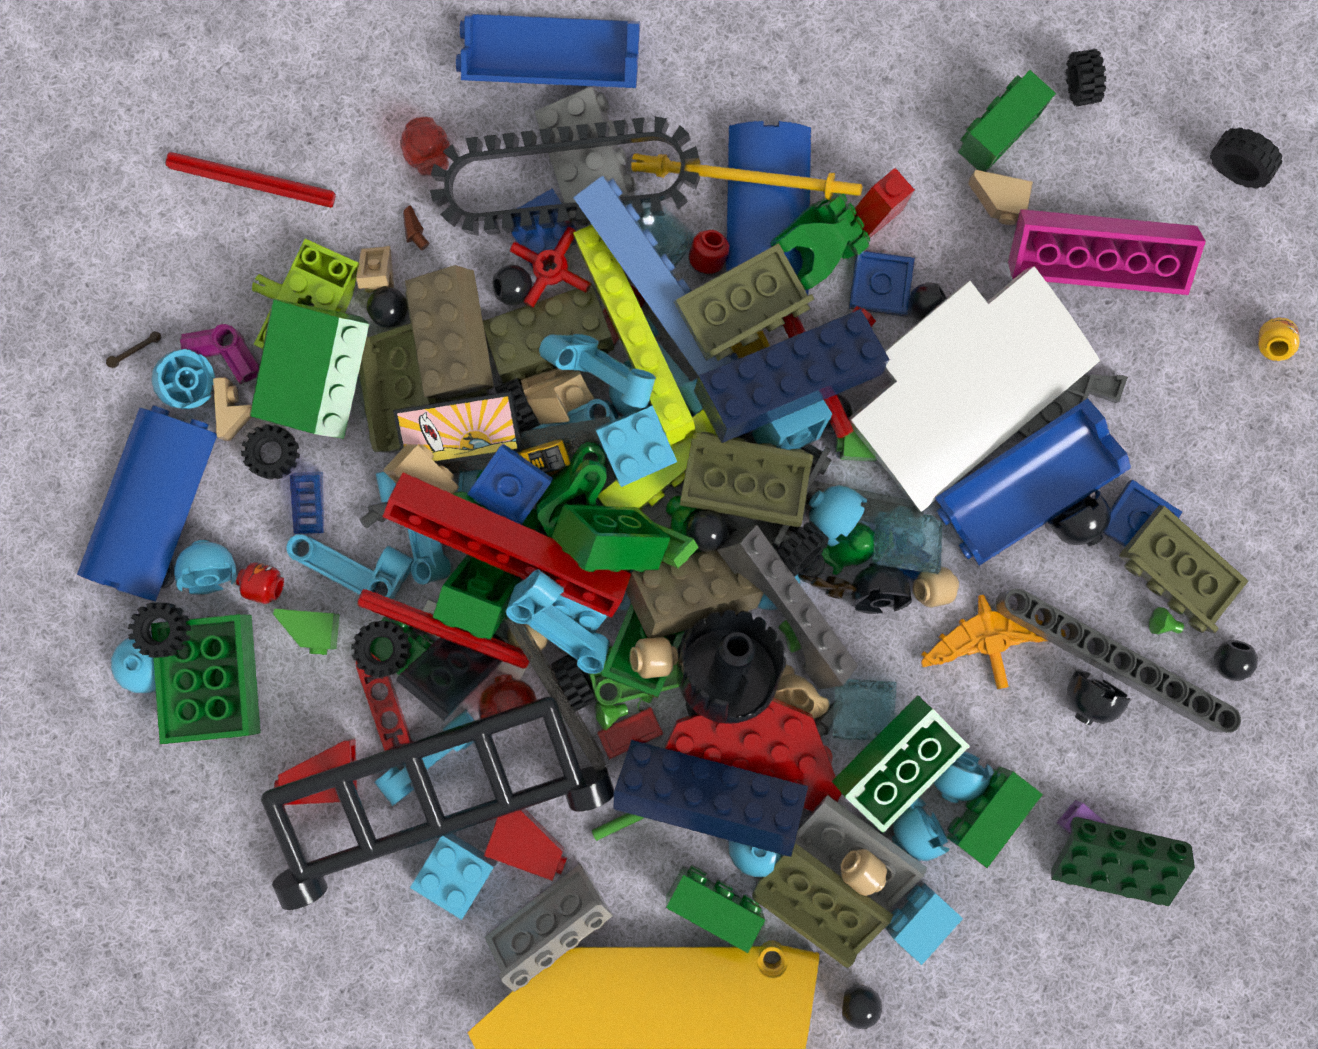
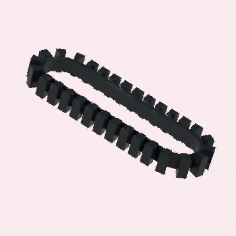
M655 116L654 132H646L647 123L644 117L633 118L635 134H628L626 120H616L613 123L617 136H609L610 127L608 123L599 122L594 123L599 138H591L592 130L589 124L576 125L580 140L574 141V132L570 126L557 127L561 142L555 143V133L551 128L539 129L543 143L536 145L537 136L533 130L522 131L521 136L524 143L522 147H518L519 138L514 132L502 134L506 147L504 149H500L501 140L497 135L484 136L487 151H482L483 142L478 137L465 138L470 153L461 156L453 144L447 147L443 153L453 163L448 170L434 164L430 175L436 181L444 182V189L430 190L432 202L438 207L448 202L451 204L440 215L453 227L456 226L461 216L466 217L461 229L471 235L479 236L478 221H484V231L488 235L501 234L496 219H503L502 229L505 232H519L515 217H521L520 226L525 231L537 230L533 215H539V225L543 229L555 228L551 213H558L557 223L561 227L573 226L569 211H576V221L579 225L591 224L576 202L470 213L461 209L456 203L453 194V183L460 169L474 161L661 141L672 146L680 157L681 168L677 180L671 187L660 193L620 198L625 205L631 203L641 218H646L642 203L650 202L652 217L665 216L661 201L672 197L678 210L688 201L679 189L684 183L696 190L700 180L699 173L687 171L686 164L695 165L701 164L696 146L684 152L682 151L681 147L690 141L691 138L681 125H679L674 135L670 137L666 135L669 127L667 118Z

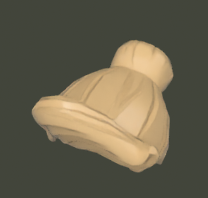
M786 664L774 698L811 713L814 719L825 714L829 710V700L820 696L810 682L801 676L795 675L794 668Z

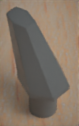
M388 502L368 506L369 512L360 519L362 525L365 528H369L377 520L384 522L386 518L383 517Z
M836 700L829 706V710L825 714L815 719L820 737L828 735L843 707L842 701Z

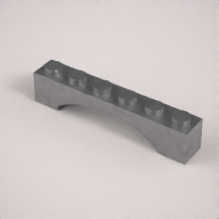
M754 525L733 532L717 551L734 574L739 573L752 582L773 602L785 617L803 650L806 663L802 667L817 688L825 689L843 686L858 667L857 663L760 528Z

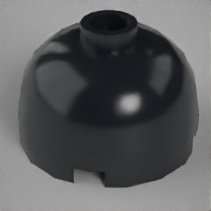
M1097 490L1095 491V496H1087L1056 518L1048 521V524L1053 532L1069 545L1087 544V546H1093L1103 539L1102 534L1107 530L1111 520V511L1107 501L1101 492Z
M876 561L870 563L869 567L861 570L853 580L852 585L857 590L851 593L852 606H855V610L858 612L881 614L883 611L880 608L892 606L895 612L908 607L912 603L908 578L901 570L887 565L886 562Z
M1079 669L1075 670L1067 687L1068 703L1077 712L1075 718L1090 726L1093 722L1105 724L1118 719L1131 701L1130 698H1126L1128 695L1105 680L1101 682L1093 678L1092 680L1087 679L1091 674L1089 672Z

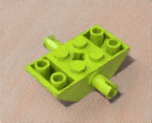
M304 239L283 284L258 274L255 280L264 286L253 282L252 291L272 300L274 298L303 305L313 303L314 307L345 313L354 294L359 263ZM270 311L253 344L261 349L264 346Z

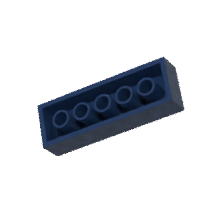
M859 309L699 375L694 393L719 440L723 443L881 376L890 359L862 310Z
M631 740L614 790L613 809L791 857L808 786Z

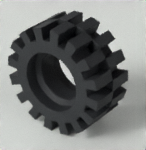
M1097 49L1072 52L1068 56L1069 60L1066 63L1068 69H1066L1068 79H1066V83L1069 86L1068 93H1070V100L1073 101L1074 106L1099 103L1104 99V92L1106 91L1104 82H1107L1106 76H1104L1106 68L1103 66V57H1100L1101 52L1097 51Z
M517 378L495 387L497 393L513 391L521 434L539 426Z
M267 424L263 425V428L259 426L254 428L255 432L253 434L249 432L246 435L249 438L248 441H243L242 443L245 451H241V456L245 457L243 462L245 466L249 467L248 470L257 476L273 480V478L281 479L285 474L289 475L291 473L290 469L292 467L296 468V458L299 459L300 454L297 453L299 445L295 442L294 436L288 433V431L279 426ZM270 441L277 442L281 447L280 458L274 463H265L260 455L262 446Z
M812 521L797 529V532L793 533L790 536L791 538L783 543V547L777 551L794 577L800 574L804 568H808L810 563L817 559L816 557L827 547L828 540L830 539Z
M148 603L146 607L141 606L137 609L139 614L132 615L131 619L135 620L134 624H129L128 629H133V634H128L129 640H135L132 646L134 649H141L139 653L142 655H149L148 657L152 658L173 656L178 653L177 650H183L185 647L183 642L190 639V636L186 635L187 631H191V625H186L189 618L186 615H182L184 610L176 608L174 604ZM158 618L166 620L170 626L169 636L162 642L155 641L150 635V626Z
M376 621L359 629V634H355L353 638L355 643L351 646V649H354L352 657L358 663L356 666L359 669H363L367 675L386 677L396 674L401 668L406 666L407 659H410L411 653H409V648H412V646L408 642V634L404 633L400 625H395L390 621ZM381 636L388 638L393 645V653L385 661L376 660L370 651L372 642Z
M568 654L551 663L559 685L562 687L565 696L575 711L597 701L595 692L585 672L578 667L575 658Z

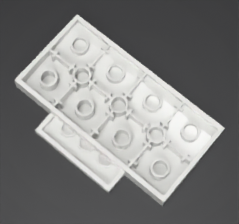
M1035 266L1025 269L987 302L972 282L968 281L885 350L890 361L884 370L893 381L848 419L855 433L916 509L922 512L936 500L935 497L958 482L1100 362V359L1069 312Z

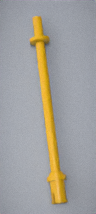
M633 154L632 159L636 160V162H631L633 172L653 173L661 178H664L669 173H680L681 162L671 161L666 154H659L658 156ZM686 164L687 171L697 172L701 177L823 191L827 200H831L833 193L861 196L862 184L835 181V173H829L825 180L709 165Z

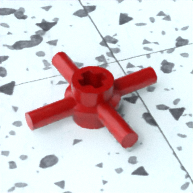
M566 228L554 250H545L539 254L516 241L512 244L510 252L533 264V272L537 278L523 301L529 307L534 308L547 285H554L564 281L584 293H587L590 289L591 282L568 270V263L564 256L575 238L573 232H576V230L573 228ZM553 263L555 264L556 268L554 270L549 268V271H546L545 267L547 265L552 266Z

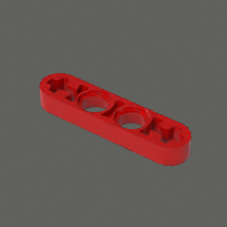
M356 666L384 751L392 749L396 745L394 737L387 739L386 734L394 733L400 729L403 734L397 735L399 743L406 744L412 742L390 675L374 679L368 683L367 677H373V675L365 674L363 669H359ZM377 683L384 684L388 689V695L383 700H377L372 695V689ZM387 711H391L397 716L398 721L394 728L389 729L382 724V716Z

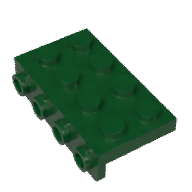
M1074 817L1070 823L1071 835L1051 869V880L1121 895L1126 898L1143 900L1156 905L1170 906L1195 869L1192 846L1185 841Z

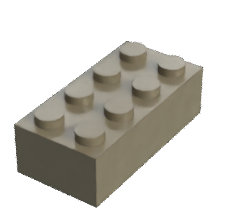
M453 265L405 280L424 397L446 400L494 387L474 270Z
M717 550L692 554L679 568L664 562L660 564L658 570L633 571L626 588V593L647 638L664 637L691 629L698 620L706 619L712 612H719L720 616H722L723 612L728 609L734 610L736 612L735 615L742 610L756 609L764 594L739 573L734 574Z

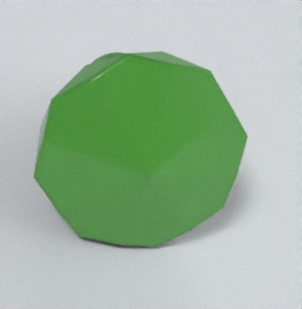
M1164 607L1156 608L1149 619V630L1152 634L1159 635L1170 631L1180 634L1184 629V624L1175 620Z
M785 620L778 629L785 635L789 651L794 653L802 648L793 629Z
M597 702L595 705L596 720L601 728L606 731L619 717L628 715L627 706L625 703L617 706H606Z

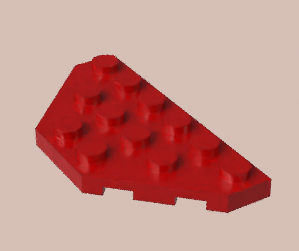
M773 698L770 705L758 716L741 723H718L706 719L699 714L677 719L665 744V749L808 786L803 808L813 811L827 795L837 803L842 795L832 782L836 775L813 715L776 698Z

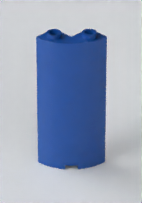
M467 14L464 21H460V38L465 39V47L461 49V54L456 55V71L461 72V80L636 88L640 21Z
M764 121L744 122L729 126L728 168L810 178L811 127L779 121L776 126L764 125ZM728 180L727 240L730 248L726 259V272L771 248L770 242L787 228L810 206V190ZM793 248L789 252H784L797 275L802 268L803 259L801 253L796 248Z
M1087 398L935 497L940 506L936 512L945 525L951 524L961 539L962 543L958 546L967 559L973 557L980 566L1131 469L1130 461L1126 451L1110 434L1105 417Z
M152 405L151 410L139 407L77 575L93 582L116 588L119 591L156 602L217 438V433L207 430L209 424L195 419H191L189 424L169 417L170 411Z

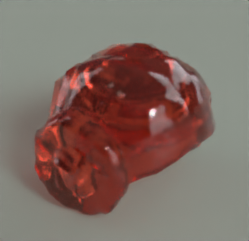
M416 117L410 120L405 125L400 137V147L406 162L416 168L423 176L431 175L434 164L445 170L449 168L448 157L443 151L450 146V143L442 127L437 125L432 117Z

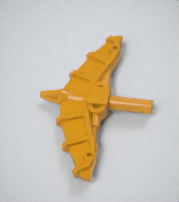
M983 594L978 596V615L967 621L962 618L959 620L960 625L946 636L943 633L938 636L940 641L928 653L922 652L921 656L923 659L921 660L922 667L942 665L966 654L967 656L975 653L989 655L996 688L1002 689L1009 686L1001 652L1012 645H1019L1023 642L1039 643L1048 641L1002 616L999 612L992 611ZM1035 614L1036 622L1041 625L1043 621L1039 620L1038 615ZM1061 628V635L1066 637L1065 630Z

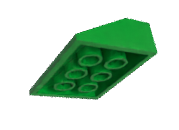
M273 298L250 416L316 435L344 439L369 323L361 316Z
M237 614L189 619L186 625H191V631H187L186 635L190 636V639L183 642L185 645L184 649L177 650L178 653L173 656L153 658L160 744L260 734L252 615ZM168 622L152 623V638L158 642L164 641L170 633Z

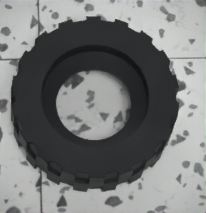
M1239 127L1226 130L1210 155L1213 166L1217 168L1220 174L1235 184L1254 189L1266 187L1283 162L1281 160L1282 154L1271 140L1265 138L1260 133L1253 132V130Z

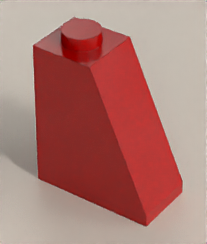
M896 168L872 186L855 207V217L859 216L864 224L862 230H865L870 238L904 210L915 191Z
M344 740L279 774L278 780H275L274 788L356 761V740ZM355 780L353 783L357 790V780ZM334 787L284 805L340 802V799Z
M526 809L497 818L484 854L485 857L553 881L556 873L562 874L567 857L562 856L564 847Z

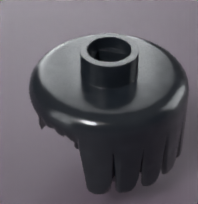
M728 609L723 612L722 616H720L719 612H712L706 619L698 620L693 625L692 630L690 629L685 636L677 663V682L685 701L699 715L718 723H741L751 720L762 713L775 697L778 684L786 667V658L783 656L785 648L781 640L776 641L777 632L774 628L768 627L766 630V621L763 618L756 617L752 621V613L743 610L736 617V612Z

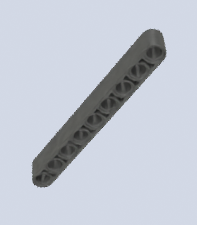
M1011 589L1000 593L996 598V609L1002 616L1203 728L1221 733H1231L1239 728L1241 715L1233 706L1027 591ZM1011 595L1018 601V607L1015 611L1008 604ZM1037 610L1041 611L1044 616V621L1041 625L1035 620V612ZM1063 625H1066L1070 631L1067 640L1061 635ZM1090 639L1094 641L1096 647L1093 654L1087 649V643ZM1116 654L1121 658V666L1119 668L1114 665L1113 661ZM1142 668L1147 673V679L1144 683L1140 679ZM1168 683L1173 688V693L1170 697L1166 693ZM1194 698L1197 699L1199 704L1197 711H1194L1192 707ZM1220 713L1224 715V723L1222 726L1218 721Z

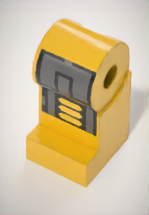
M562 440L551 441L525 449L522 452H517L545 473L561 469L570 464Z

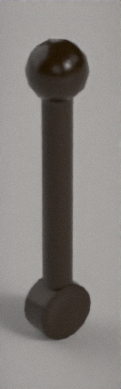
M154 331L150 334L149 338L117 357H108L106 360L107 366L110 368L118 367L119 362L152 342H159L162 338L161 334Z

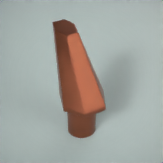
M410 205L403 212L406 242L413 241L422 251L430 243L422 235L424 228Z

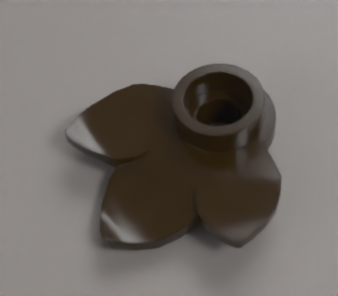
M803 574L798 576L801 581L811 584L812 587L826 590L825 595L835 599H842L843 595L849 596L850 593H854L857 590L850 582L833 576H827L826 581L820 577L813 579Z

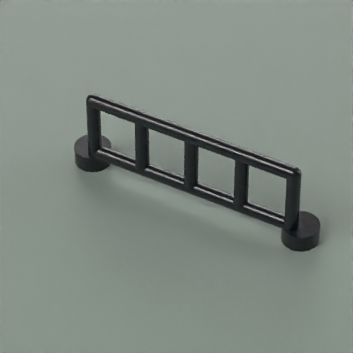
M547 696L265 791L261 796V802L289 869L274 879L272 886L282 909H299L315 902L324 895L328 888L324 879L326 875L565 795L571 810L576 812L592 810L604 805L613 798L614 787L606 767L590 766L583 769L580 768L557 701L553 697ZM543 717L563 776L513 793L492 734ZM474 741L495 799L444 816L422 758ZM404 764L427 822L376 839L353 781ZM335 787L358 845L307 862L284 804Z

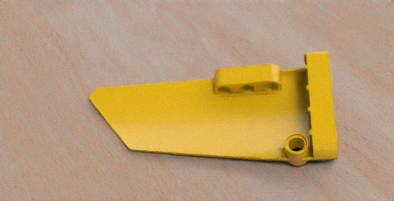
M775 940L764 942L761 946H752L748 953L735 946L574 947L555 960L550 967L545 968L533 977L527 985L507 995L467 1033L475 1049H806L818 972L819 953L783 946ZM769 951H775L781 957L776 963H768L764 960V955Z

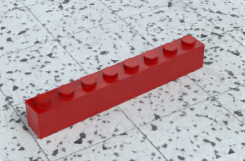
M404 472L392 491L383 517L522 579H526L533 571L539 569L564 588V592L560 594L561 596L611 618L623 600L631 573L624 570L619 572L610 570L585 571L578 566V563L569 554L562 550V547L554 539Z

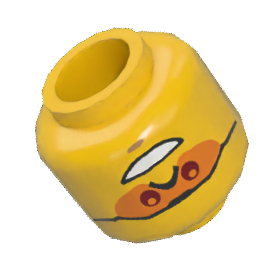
M1277 317L1268 320L1260 328L1258 346L1264 357L1273 361H1283L1289 359L1297 352L1300 344V334L1298 327L1293 321Z

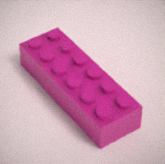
M1020 209L1008 265L1012 279H1015L1025 269L1035 266L1046 282L1189 295L1206 241L1198 226Z

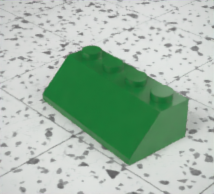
M917 695L832 782L850 803L884 833L970 746L932 707Z

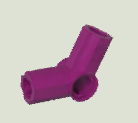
M220 324L214 329L181 334V350H191L204 357L222 355L240 384L249 382L257 377L259 364L246 345L243 335L232 326ZM228 334H233L232 343L228 346H223L224 337Z

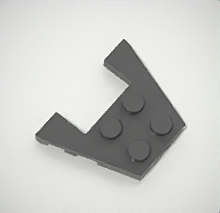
M1083 375L1021 427L1017 433L1026 439L1086 400L1089 394L1114 403L1119 402L1128 377L1124 375Z

